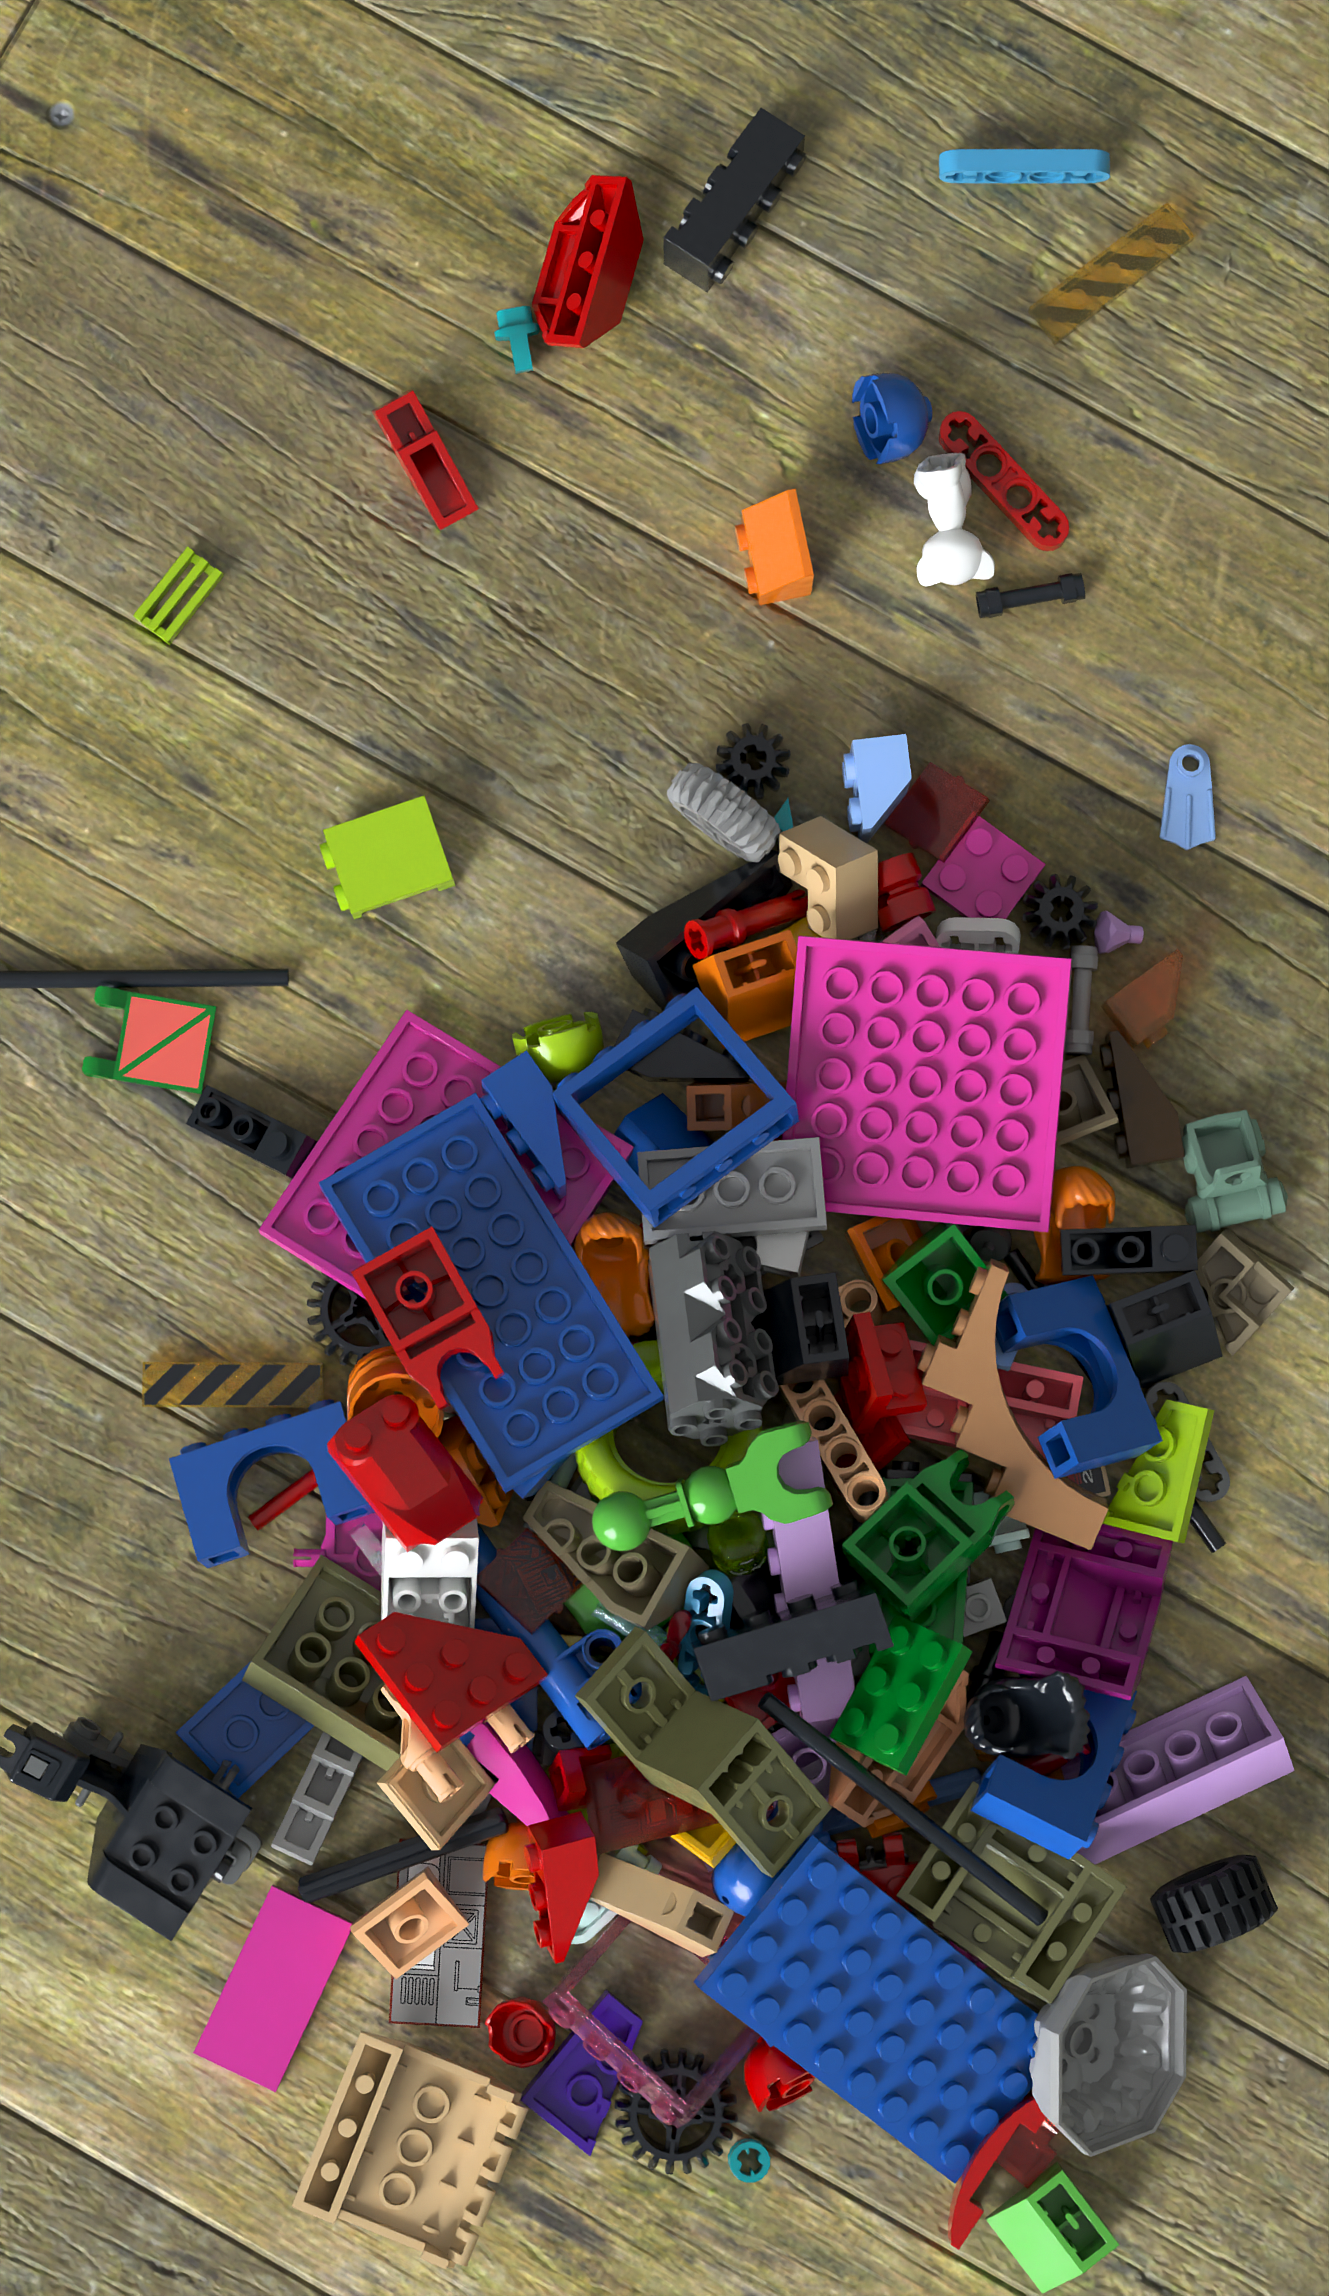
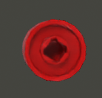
M905 853L878 863V923L882 932L899 929L917 916L924 919L936 912L928 888L921 887L918 884L922 873L914 853Z

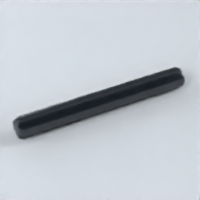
M497 1807L469 1817L441 1850H431L420 1835L309 1874L299 1879V1894L304 1902L311 1903L508 1832L509 1822L502 1808Z

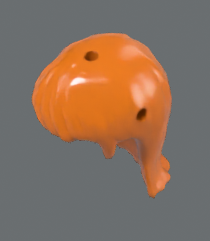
M1069 1166L1054 1171L1049 1232L1033 1231L1041 1255L1040 1270L1035 1276V1281L1041 1284L1054 1285L1092 1276L1062 1275L1060 1230L1105 1228L1107 1215L1109 1224L1114 1221L1115 1192L1108 1182L1095 1170L1084 1166ZM1110 1275L1093 1276L1095 1281L1106 1279Z
M613 1212L594 1214L591 1218L584 1221L574 1241L573 1250L626 1336L640 1337L642 1334L650 1331L655 1320L649 1296L648 1260L649 1248L651 1246L644 1243L643 1229L628 1218Z

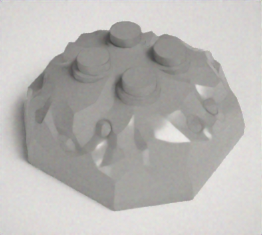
M1146 1953L1111 1957L1102 1960L1100 1963L1086 1964L1073 1970L1052 2004L1047 2003L1044 2005L1035 2019L1034 2029L1038 2039L1033 2045L1035 2057L1031 2059L1029 2068L1033 2080L1032 2095L1044 2116L1083 2154L1092 2157L1156 2131L1186 2078L1187 1989L1156 1956Z

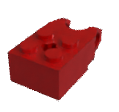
M433 1227L424 1230L351 1271L408 1375L430 1393L440 1411L450 1406L443 1393L441 1369L445 1361L452 1355L470 1353L478 1357L484 1365L489 1367L495 1379L505 1374L495 1356L493 1333ZM415 1282L421 1288L428 1286V1292L424 1293L426 1297L418 1303L414 1299L406 1301L405 1298L406 1295L411 1294L408 1287Z

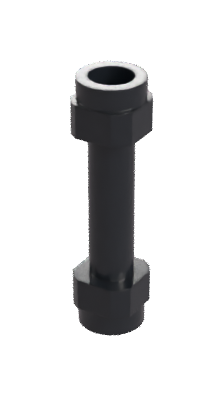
M1081 573L1059 575L1057 582L1000 592L998 587H993L976 592V604L980 618L1002 616L1004 609L1061 599L1062 604H1067L1085 599V587Z

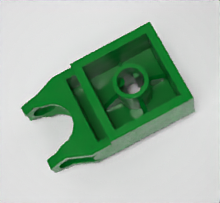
M962 1449L952 1454L946 1460L924 1468L910 1483L906 1482L842 1544L845 1562L905 1619L912 1622L992 1544L1001 1521L1015 1505L1014 1496L1007 1490L997 1497L990 1498L977 1505L964 1504L955 1498L953 1490L958 1484L960 1475L969 1465L967 1459L969 1455ZM907 1549L911 1553L913 1549H917V1554L904 1557L901 1556V1551Z

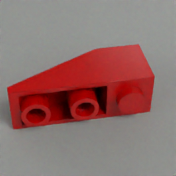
M581 1811L528 1825L530 1844L524 1846L525 1860L530 1873H534L535 1882L528 1885L529 1894L535 1911L539 1912V1920L533 1921L535 1937L540 1948L547 1947L555 1964L564 1962L599 1876L595 1836Z

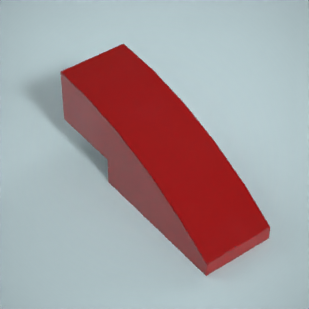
M408 390L372 410L385 437L439 530L448 527L479 509L413 390Z

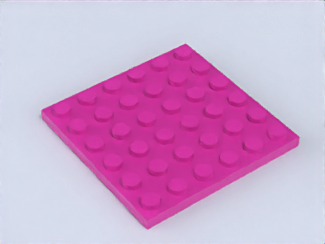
M798 936L786 1092L797 1104L800 1121L783 1133L782 1140L819 1137L826 1212L1049 1232L1073 958Z
M406 1010L258 1229L259 1233L365 1298L351 1271L366 1263L320 1189L319 1182L470 1095L476 1093L480 1099L484 1095L481 1080L501 1066ZM555 1105L567 1195L559 1200L552 1189L545 1192L539 1186L531 1172L535 1165L526 1153L519 1156L514 1151L505 1136L510 1130L499 1117L494 1123L572 1247L582 1224L592 1217L615 1180L561 1116ZM596 1124L625 1161L628 1162L634 1147Z

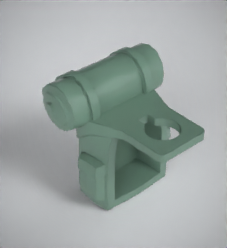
M1247 1110L1214 1115L1184 1126L1182 1137L1185 1155L1183 1158L1184 1166L1187 1173L1194 1174L1197 1190L1196 1196L1187 1199L1185 1217L1187 1223L1196 1225V1233L1209 1230L1214 1232L1220 1230V1228L1261 1218L1264 1220L1271 1218V1215L1286 1212L1287 1192L1277 1177L1268 1178L1264 1171L1261 1157L1266 1153L1265 1142L1257 1120L1251 1119Z

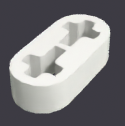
M953 917L939 924L935 939L940 947L1018 954L1021 934L1016 924L1007 919ZM950 936H958L961 943L952 944ZM995 937H1002L1005 945H997Z

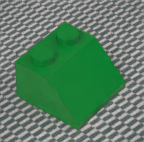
M939 1222L911 1244L881 1279L931 1345L934 1346L938 1335L953 1339L956 1336L951 1334L958 1313L961 1308L969 1311L975 1294L969 1292L973 1277L978 1267L986 1269L987 1266L955 1224ZM1004 1288L1001 1294L1000 1301L1004 1299L1006 1296H1008Z

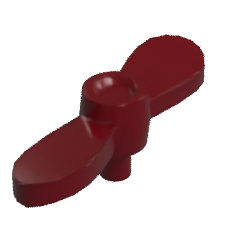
M684 1609L677 1611L672 1616L668 1627L667 1639L660 1647L672 1663L680 1654L682 1649L681 1641L692 1624V1615Z

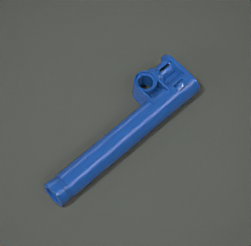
M477 1523L479 1545L476 1598L502 1634L521 1638L546 1671L548 1676L540 1683L541 1687L587 1750H592L602 1745L611 1737L575 1695L603 1664L595 1662L591 1658L594 1649L599 1646H608L615 1650L621 1643L620 1637L613 1631L597 1629L569 1647L547 1616L532 1618V1616H536V1613L533 1611V1608L529 1609L527 1601L517 1600L510 1602L511 1599H507L506 1604L504 1599L498 1596L528 1599L525 1590L524 1595H521L523 1588L521 1582L518 1596L501 1594L505 1559L500 1557L501 1554ZM508 1563L506 1565L505 1577L511 1572V1567ZM501 1564V1566L497 1568L500 1569V1571L491 1570L492 1565L499 1566ZM489 1568L488 1579H487V1585H486L484 1582H485V1577H486V1571H487V1569ZM493 1572L499 1573V1579L494 1580L495 1585H498V1587L489 1586V1582L493 1580L490 1577ZM493 1574L492 1577L497 1578L498 1575ZM511 1574V1575L507 1578L506 1584H505L506 1587H507V1582H508L509 1578H511V1576H513L514 1574ZM516 1575L514 1576L515 1578H512L513 1580H511L508 1590L513 1589L518 1584L519 1578ZM503 1587V1592L517 1594V1588L512 1591H506ZM493 1588H496V1589H497V1593H496V1594H495V1590L492 1591ZM528 1592L539 1616L544 1614V1612L540 1610V1607ZM521 1602H526L523 1604L526 1605V1607L523 1608H527V1610L521 1609ZM517 1603H519L520 1611H517L515 1608L513 1611L511 1604L517 1607ZM530 1615V1616H531L532 1628H531L530 1625H529V1618H528V1617H522V1618H521V1617H519V1616ZM542 1619L541 1621H538V1622H532L533 1620ZM641 1682L635 1684L630 1690V1704L635 1703L642 1694Z

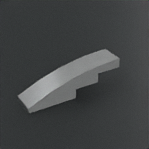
M323 1731L271 1847L313 1866L364 1756Z

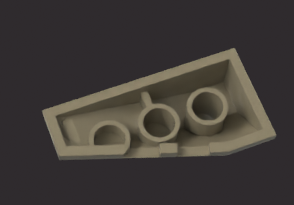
M547 1481L535 1495L522 1519L610 1613L649 1630L685 1607L686 1591L689 1583L709 1568V1565L690 1546L650 1529L649 1535L638 1547L627 1551L612 1550L598 1540L593 1530L592 1517L597 1503Z

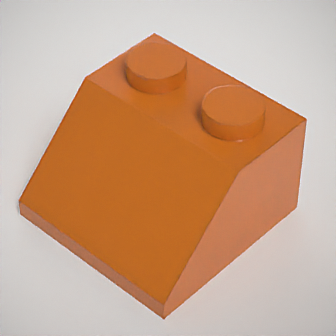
M796 488L786 490L743 509L742 524L735 525V532L740 552L748 550L751 567L744 568L748 593H757L759 606L811 595L814 573Z

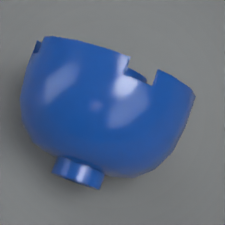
M876 373L861 376L855 383L852 403L860 401L861 415L853 417L858 442L865 456L869 460L878 458L876 464L894 462L908 457L922 444L927 433L928 423L932 420V406L929 399L923 396L920 389L908 377L895 373Z

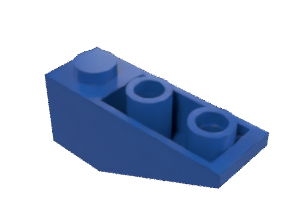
M524 1051L481 1080L484 1095L480 1097V1100L491 1118L495 1121L500 1117L510 1130L505 1136L514 1151L519 1156L526 1153L535 1165L531 1172L539 1186L545 1192L552 1189L560 1200L567 1195L556 1109L552 1095L553 1089L529 1053Z

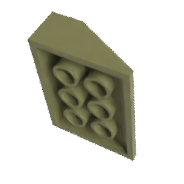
M320 1555L251 1660L242 1681L388 1771L401 1756L402 1719L381 1691V1688L385 1685L384 1681L354 1643L359 1634L381 1621V1591L325 1556Z

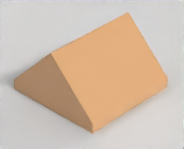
M426 1867L355 1920L350 1926V1930L385 1969L397 1979L466 1928L469 1923L430 1868Z

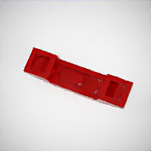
M1032 2092L1028 2093L1020 2103L1006 2113L990 2134L985 2136L970 2158L962 2176L957 2181L950 2205L948 2238L950 2244L958 2250L984 2212L981 2203L972 2198V2195L1019 2124L1021 2123L1036 2134L1046 2119Z

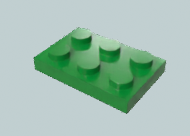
M895 1614L888 1627L894 1647L881 1651L876 1649L829 1737L839 1744L907 1776L973 1651L959 1642Z

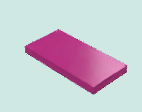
M273 1884L193 2053L276 2092L351 1933L350 1926L353 1922L312 1902H304L301 1897Z

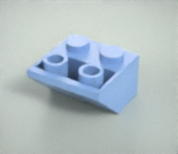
M906 734L852 740L850 753L843 754L842 775L844 788H852L854 797L849 798V806H847L850 832L858 831V838L865 843L869 842L907 794L912 777Z

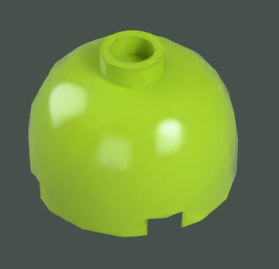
M583 1012L585 1021L573 1022L571 1014H566L523 1027L524 1037L517 1032L512 1034L517 1056L527 1051L550 1083L556 1082V1086H558L560 1081L567 1075L579 1073L592 1064L595 1056L603 1050V1035L598 1014Z

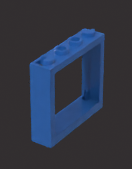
M697 987L688 994L682 993L674 997L667 1004L665 1010L651 1021L644 1020L638 1023L629 1033V1037L615 1047L609 1046L601 1050L593 1059L592 1064L579 1073L567 1075L560 1081L557 1089L552 1092L557 1111L654 1228L800 1121L796 1102ZM700 1017L770 1099V1102L649 1190L581 1108L580 1104Z

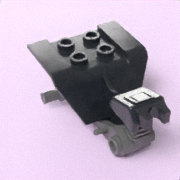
M78 1717L76 1722H70L62 1736L56 1732L52 1733L36 1722L31 1723L26 1729L12 1724L3 1736L14 1743L15 1752L11 1753L0 1746V1768L5 1771L12 1783L50 1801L67 1802L76 1786L83 1788L75 1801L77 1807L84 1805L91 1792L107 1799L96 1821L87 1883L97 1894L168 1940L172 1941L201 1894L213 1879L218 1883H235L242 1873L249 1868L262 1846L260 1835L244 1825L246 1818L253 1808L231 1795L228 1791L229 1786L240 1771L239 1767L235 1764L224 1778L232 1764L231 1761L223 1760L214 1778L208 1780L177 1760L171 1752L141 1744L135 1755L130 1754L119 1746L124 1737L122 1732H116L110 1741L100 1734L101 1728L95 1722L85 1717ZM98 1758L111 1762V1764L108 1765ZM117 1766L123 1767L121 1772L115 1770Z

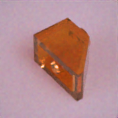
M1179 949L1107 999L1101 1006L1132 1049L1142 1042L1148 1049L1169 1034L1164 1026L1174 1018L1183 961V955Z

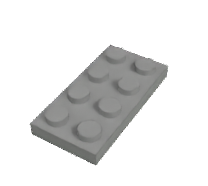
M819 1137L770 1142L656 1228L642 1214L645 1245L658 1244L676 1234L689 1233L690 1241L703 1240L702 1232L716 1231L733 1238L827 1230ZM709 1146L637 1152L639 1177L650 1190Z

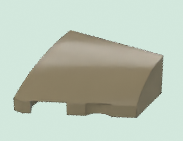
M1228 1228L1199 1257L1198 1270L1195 1271L1200 1285L1204 1287L1213 1318H1217L1227 1342L1224 1344L1226 1350L1232 1356L1294 1289L1287 1280Z

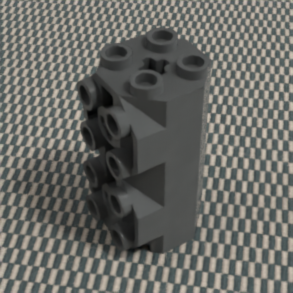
M716 1231L702 1232L703 1240L690 1241L689 1233L676 1234L650 1247L648 1260L668 1430L675 1436L700 1439L701 1444L708 1447L723 1445L728 1441V1436L762 1426V1406L768 1399L774 1397L779 1390L771 1353L773 1349L771 1338L765 1330L760 1328L755 1330L751 1324L752 1320L767 1308L760 1272V1257L752 1247H743L739 1240Z

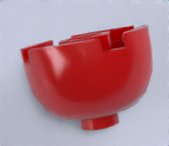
M758 2034L755 2038L758 2045L750 2051L744 2064L745 2085L758 2112H762L765 2106L768 2111L779 2109L813 2091L810 2084L816 2077L774 2045L770 2047Z

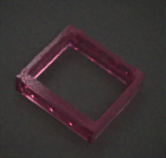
M617 1914L542 2002L549 2008V2015L557 2024L566 2029L571 2028L583 2040L585 2050L592 2057L599 2061L605 2060L617 2072V2078L625 2088L633 2093L639 2092L652 2104L651 2110L658 2119L665 2124H673L678 2129L694 2118L759 2039L760 2035L748 2025H745L683 2100L570 1994L572 1989L631 1922ZM723 1937L719 1948L724 1945L728 1938ZM694 1954L705 1965L710 1962L707 1958L708 1956L700 1957Z

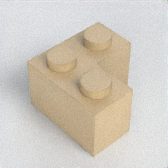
M822 816L779 833L778 864L780 873L808 889L807 921L809 929L824 938L851 940L878 928L877 849Z

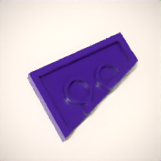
M606 1989L521 2093L520 2101L589 2156H591L594 2149L596 2136L603 2118H606L612 2102L611 2097L620 2074L625 2069L643 2023L642 2018Z

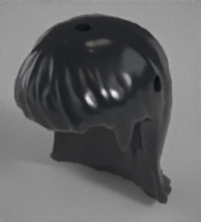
M1058 1670L1043 1678L1003 1677L992 1680L977 1690L966 1707L964 1714L965 1736L976 1749L994 1756L1001 1754L1007 1758L1015 1759L1055 1754L1065 1759H1073L1077 1753L1083 1752V1746L1089 1742L1087 1735L1091 1731L1087 1725L1090 1713L1084 1708L1087 1701L1083 1696L1085 1687L1080 1684L1077 1677Z

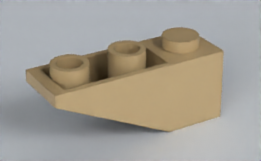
M603 1852L599 1854L597 1858L599 1876L589 1900L700 1957L717 1953L734 1911L693 1888Z

